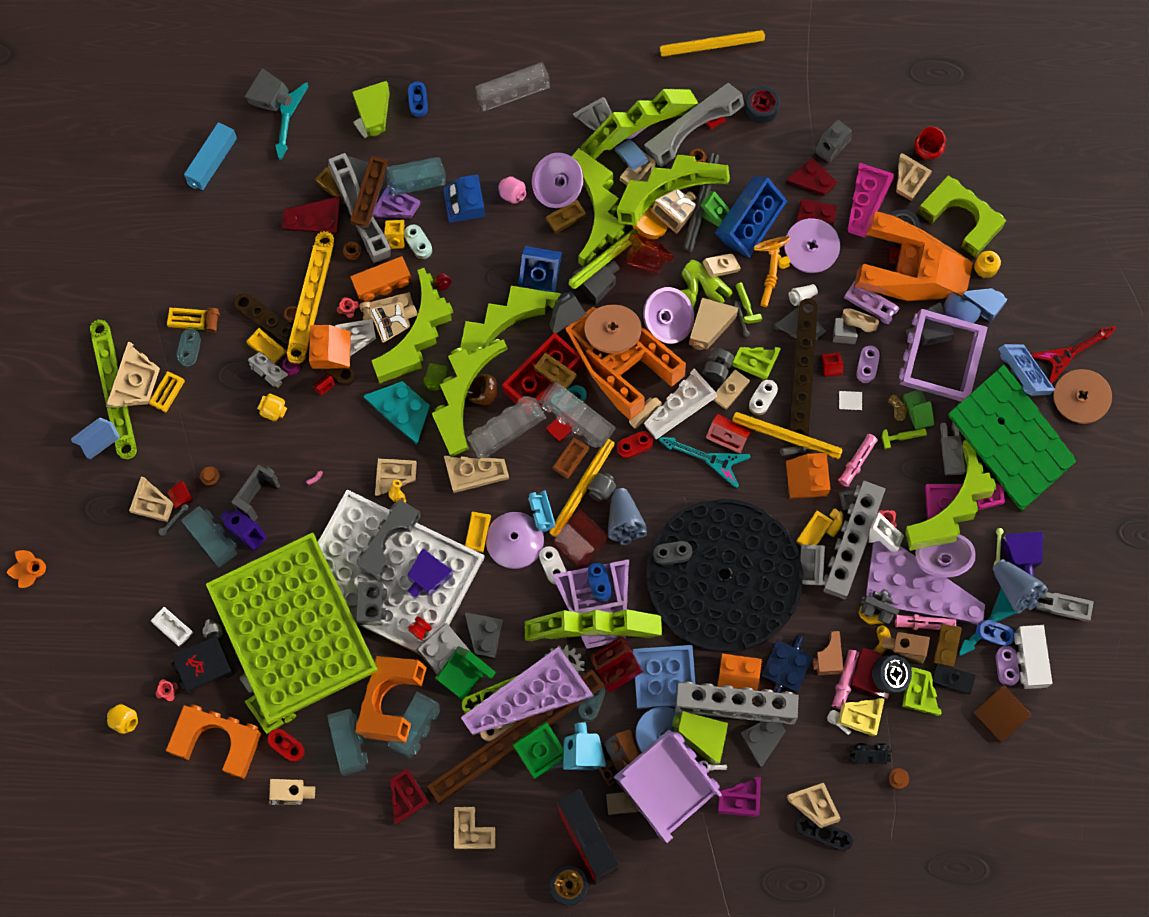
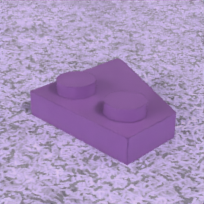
M388 185L375 206L373 217L412 219L420 206V200Z

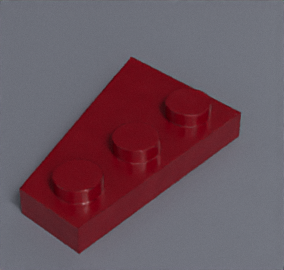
M338 196L284 210L282 229L311 232L325 231L338 234L341 197Z

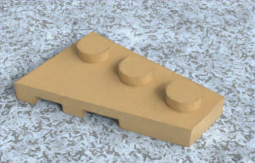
M444 456L453 493L509 479L504 459Z

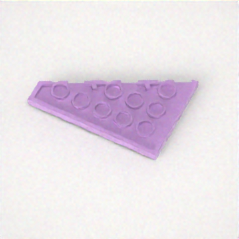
M873 542L866 596L878 600L872 597L873 592L880 593L883 589L888 590V597L893 598L891 604L887 602L885 604L900 609L899 611L936 618L956 619V621L978 624L983 620L985 604L949 579L936 577L923 571L917 564L916 556L900 546L898 551L891 552L882 542Z

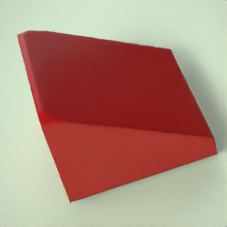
M839 352L821 355L825 377L843 374V361Z
M325 375L313 385V388L322 396L335 386L332 376Z
M183 481L178 482L167 491L175 509L193 500Z

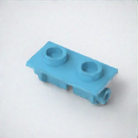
M546 490L539 494H536V492L530 493L528 501L532 511L536 512L533 514L535 526L544 533L556 526Z

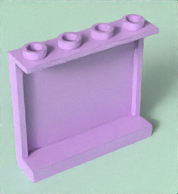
M670 730L665 732L614 776V779L647 822L666 843L673 838L670 833L715 794L719 797L722 795L718 790L719 784L713 778L710 779L707 776L708 770L702 763L698 764L695 760L697 756L693 750L685 747L683 744L685 742L684 738L678 732L674 733Z

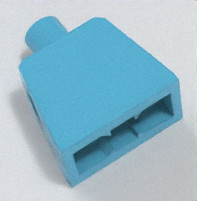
M586 723L574 724L575 734L564 739V770H596L605 767L606 762L599 735L587 734Z

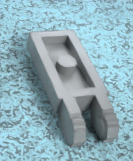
M941 423L940 441L945 476L965 474L959 429L952 423L953 436L947 437L946 423Z
M1046 592L1039 598L1052 600L1051 605L1038 603L1035 607L1037 610L1089 622L1094 601Z

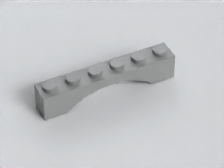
M727 83L644 144L647 155L656 160V164L659 167H663L675 158L681 142L694 129L707 121L731 116L745 106L742 93Z
M343 153L328 159V168L352 217L360 187L347 155ZM373 216L369 229L356 226L373 263L391 257V248Z

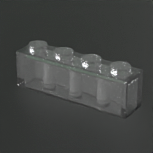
M543 62L475 86L476 97L482 111H486L550 88L549 75Z
M558 382L551 383L538 401L542 404L541 407L545 411L553 412L557 415L556 419L570 425L572 427L571 430L575 434L584 436L587 439L586 442L592 447L604 446L616 429V427Z
M522 397L518 400V404L502 411L503 414L487 421L488 424L473 430L472 434L467 438L477 457H489L546 419L536 398Z

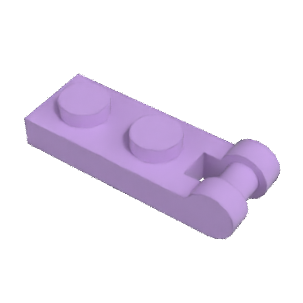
M854 281L844 299L879 318L883 323L890 324L893 314L897 313L899 307L875 292L854 287ZM882 307L887 309L886 313L881 311Z

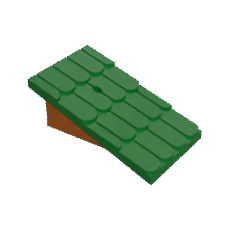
M1003 365L954 408L948 416L1022 512L1075 464L1076 460L1060 440L1059 435L1024 392L1023 387L1006 366Z

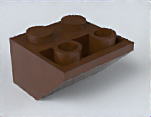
M631 729L617 733L601 743L606 766L599 768L608 787L616 784L617 781L614 779V776L641 754Z

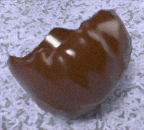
M489 374L479 375L473 380L468 390V400L481 406L491 404L496 399L498 393L496 379Z

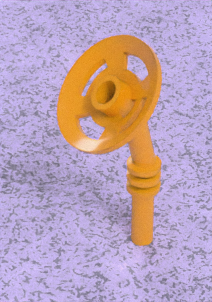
M789 236L773 238L754 246V250L768 251L769 255H771L770 270L766 276L765 290L760 303L763 307L768 306L772 289L775 288L776 280L778 279L776 274L779 248L790 240Z

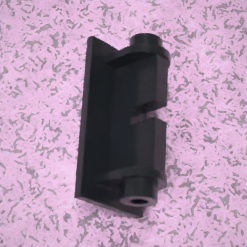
M855 743L854 746H849L850 751L853 753L850 754V762H854V764H869V757H872V764H887V762H891V754L887 753H892V750L885 743H875L874 746H866L865 743Z

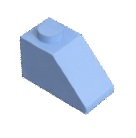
M992 288L965 291L961 298L979 308L982 312L981 316L990 323L1007 301L1001 292L995 291Z

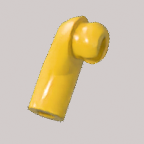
M393 480L388 492L389 497L396 504L399 500L406 503L405 495L400 490L402 483L399 480Z
M833 509L830 513V517L834 521L826 531L832 537H835L843 524V513L837 509Z
M882 625L876 631L879 644L874 649V652L883 655L887 650L882 648L884 636L891 638L889 629Z

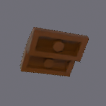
M1005 685L974 711L975 715L1001 743L1032 716L1028 709Z

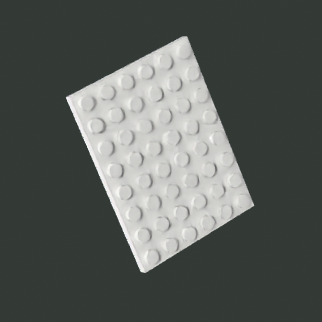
M346 490L318 544L356 624H358L356 621L358 582H382L384 588L387 589V600L383 601V608H386V620L382 621V626H360L419 654L416 649L445 623L450 625L485 556L416 523L411 532L395 533L386 541L384 555L389 562V566L378 581L358 568L357 559L361 552H365L369 547L368 542L370 538L378 533V527L382 520H386L390 515L389 509ZM425 549L453 571V576L431 596L422 591L415 599L407 593V590L413 584L408 580L407 575L421 550ZM375 590L370 591L368 597L375 598L378 592ZM368 611L367 617H374L377 611ZM416 616L422 618L432 628L430 632L424 634L422 641L407 629L409 625L415 622Z

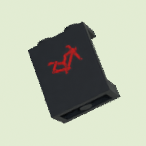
M217 636L172 655L174 660L171 663L175 673H179L181 677L179 684L182 690L187 691L190 695L194 694L193 689L224 675L226 678L234 675Z

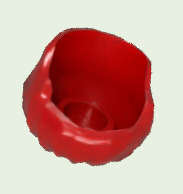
M932 126L923 129L914 141L916 153L923 157V159L932 160L940 157L946 148V137L943 131Z

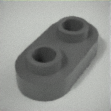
M685 541L661 544L654 549L653 558L659 565L686 562L691 558L692 547ZM684 548L686 552L681 553L679 549ZM665 551L667 554L665 556H661L660 552Z

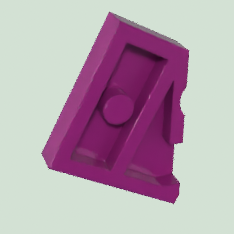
M756 777L747 783L738 784L734 788L720 791L722 795L719 797L718 814L759 817L761 777Z

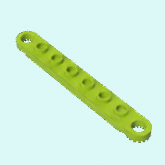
M95 320L90 326V332L107 405L119 366L109 325L106 321ZM98 326L105 327V331L98 334L95 332ZM128 407L107 408L109 420L113 423L120 436L115 441L117 454L122 459H131L135 456L137 447ZM125 445H130L132 448L128 454L122 453V448Z

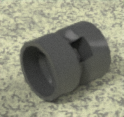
M712 348L708 356L709 362H706L702 374L711 381L723 383L728 375V369L731 368L734 356L724 349Z

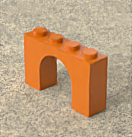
M377 656L375 665L378 671L371 674L370 681L367 684V691L361 704V712L356 722L355 732L367 739L406 743L411 723L403 717L383 715L381 702L386 692L396 685L422 686L427 667L419 660Z
M193 704L190 707L184 705L166 751L171 755L189 760L196 740L204 731L211 728L224 729L230 736L231 748L222 770L227 774L245 779L262 735L257 730L258 727L249 723L246 726L241 725L239 720L228 717L227 720L220 718L221 714L214 711H209V713L203 712L201 707Z

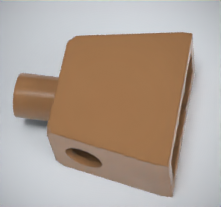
M897 632L895 639L884 636L882 648L893 650L892 655H900L908 662L923 665L927 656L930 637Z

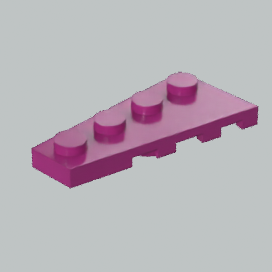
M859 163L848 226L849 233L866 238L869 218L875 211L879 210L894 178V174Z
M926 484L927 520L946 509L956 498L963 484ZM996 484V490H994L992 497L974 500L977 503L978 510L1004 504V488L1000 484Z

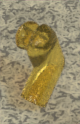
M893 394L887 401L894 406V418L898 421H903L906 417L907 406Z

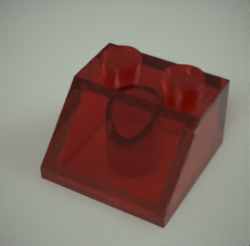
M579 510L565 524L553 543L582 569L608 542V534L584 512Z

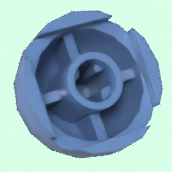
M950 293L943 306L946 316L975 323L982 313L981 310L969 301L960 299V296Z

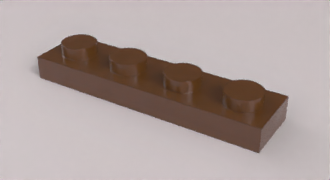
M370 156L350 220L352 225L369 229L389 160Z

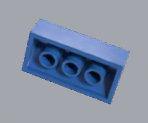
M753 176L715 234L725 245L750 258L755 251L754 246L761 242L787 203V200L768 177Z

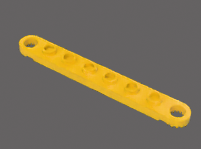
M325 231L317 234L289 340L287 358L294 364H299L306 358L310 343V325L315 323L334 246L333 235ZM327 238L330 242L324 245L320 243V240ZM298 350L301 352V355L295 358L291 356V353Z

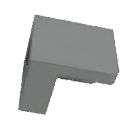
M836 318L833 327V342L855 344L858 336L856 334V326H848L843 324L844 318Z

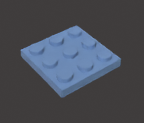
M1004 344L998 349L1001 353V359L1012 368V375L1023 384L1022 389L1026 394H1030V396L1050 395L1055 391L1024 344Z
M692 645L633 649V653L643 670V673L635 677L637 709L675 707L678 683L689 681L695 684ZM692 695V698L697 701V696Z

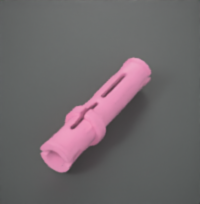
M871 434L866 435L852 460L847 462L845 471L838 479L840 484L849 487L854 476L859 474L861 465L878 441L875 436Z
M918 614L913 616H895V627H907L913 630H918V628L940 630L941 623L956 626V619L919 617Z
M855 650L847 651L843 672L841 673L839 684L835 687L836 694L832 707L835 708L836 706V709L841 710L842 704L846 703L848 694L851 693L850 686L860 653Z

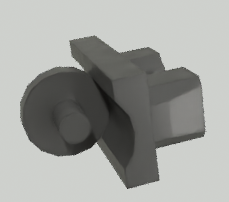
M883 589L880 593L873 592L872 597L878 600L868 596L861 597L860 603H863L861 614L872 617L875 609L881 611L878 621L889 624L893 615H898L900 609L885 604V602L891 604L893 598L888 597V590Z

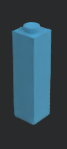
M219 122L217 123L184 174L189 186L194 189L204 190L237 139L233 129Z

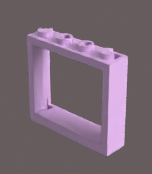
M921 309L917 314L915 313L912 320L914 328L913 332L910 331L907 342L910 344L908 350L906 349L903 355L905 364L904 368L901 367L899 371V379H901L899 384L962 402L972 392L988 327ZM925 319L974 332L960 391L910 378Z

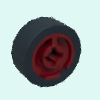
M760 86L748 93L745 111L751 120L758 123H766L773 120L778 114L780 98L773 89Z

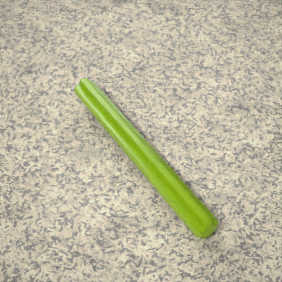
M636 228L632 229L569 279L568 285L572 289L579 287L639 239L641 235L638 234V230Z

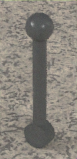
M737 301L735 302L734 307H738V314L743 328V336L749 337L750 332L747 330L745 322H743L742 320V303Z
M183 504L181 510L164 528L159 529L158 532L161 536H165L169 527L184 511L189 509L188 504Z

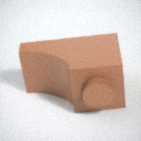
M832 631L830 633L827 648L822 652H817L815 658H813V669L817 670V675H834L843 672L839 631Z

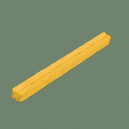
M763 30L663 45L660 46L661 56H669L764 41L765 34Z
M738 412L733 416L732 422L819 453H827L828 456L836 459L841 457L842 448Z
M607 438L603 442L555 521L556 526L549 530L552 536L557 538L561 534L586 493L588 485L614 447L612 440Z

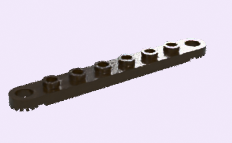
M245 293L239 294L234 300L237 311L288 347L293 326L250 295ZM242 299H247L249 301V304L246 307L239 306L240 301H242ZM309 343L307 355H306V358H305L307 361H309V348H310V343ZM295 350L297 354L301 355L300 351ZM352 367L320 369L344 386L352 384L356 378ZM346 371L351 373L349 379L344 380L341 378L342 373Z
M811 298L803 299L799 304L790 431H801L808 437L818 305ZM810 304L814 309L808 313L803 310V306Z

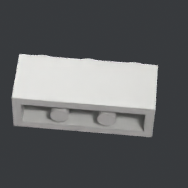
M1044 625L1021 626L1014 633V642L1018 645L1019 650L1017 652L1018 664H1021L1022 671L1020 672V682L1024 685V689L1047 688L1052 684Z

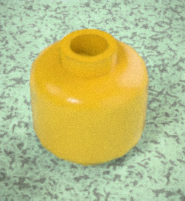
M993 251L982 252L975 261L974 268L976 273L983 278L993 277L1001 265L1000 257Z
M273 394L263 395L258 406L260 415L272 421H277L279 417L283 418L287 408L284 407L285 400Z
M116 705L107 714L108 726L122 734L131 732L138 723L137 713L125 705Z

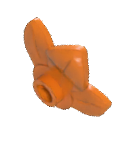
M20 550L15 552L18 563L7 570L9 576L19 580V588H26L31 586L36 578L45 573L46 565L41 559L35 558L32 552ZM35 566H39L38 571H34Z

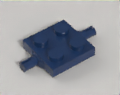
M796 635L793 645H786L778 640L776 641L761 675V678L770 681L774 685L772 690L774 693L775 691L780 693L781 689L798 693L813 659V656L804 653L800 649L804 640L803 637L797 643L800 636Z

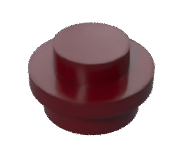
M445 273L438 274L434 277V288L446 290L451 285L452 280Z

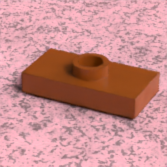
M573 437L552 467V470L569 479L588 452L589 446Z

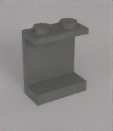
M258 465L231 503L234 508L255 522L258 516L249 503L265 481L277 489L280 487L277 481L278 477L274 475L275 472L268 466L263 468Z

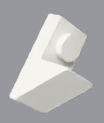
M876 513L870 527L868 542L880 541L891 552L898 551L904 535L884 516Z

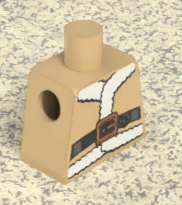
M676 189L657 199L651 212L677 234L691 217L696 207L694 203L695 195L692 192L684 195L680 190Z
M401 301L377 305L369 309L382 342H386L411 326L409 318L418 315L414 305L404 308Z
M270 779L269 805H300L303 799H315V786H303V780ZM294 789L298 792V794L291 795L289 791Z

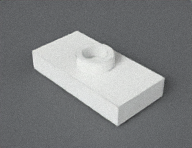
M165 607L151 620V623L179 647L193 634L186 625Z

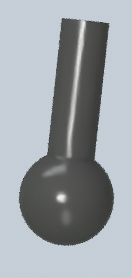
M799 445L780 449L782 456L801 452L812 454L814 452Z

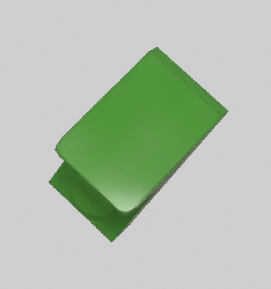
M709 191L700 205L705 210L702 217L718 227L730 211L715 191Z
M916 390L902 396L915 430L934 425L931 402H926L921 390Z

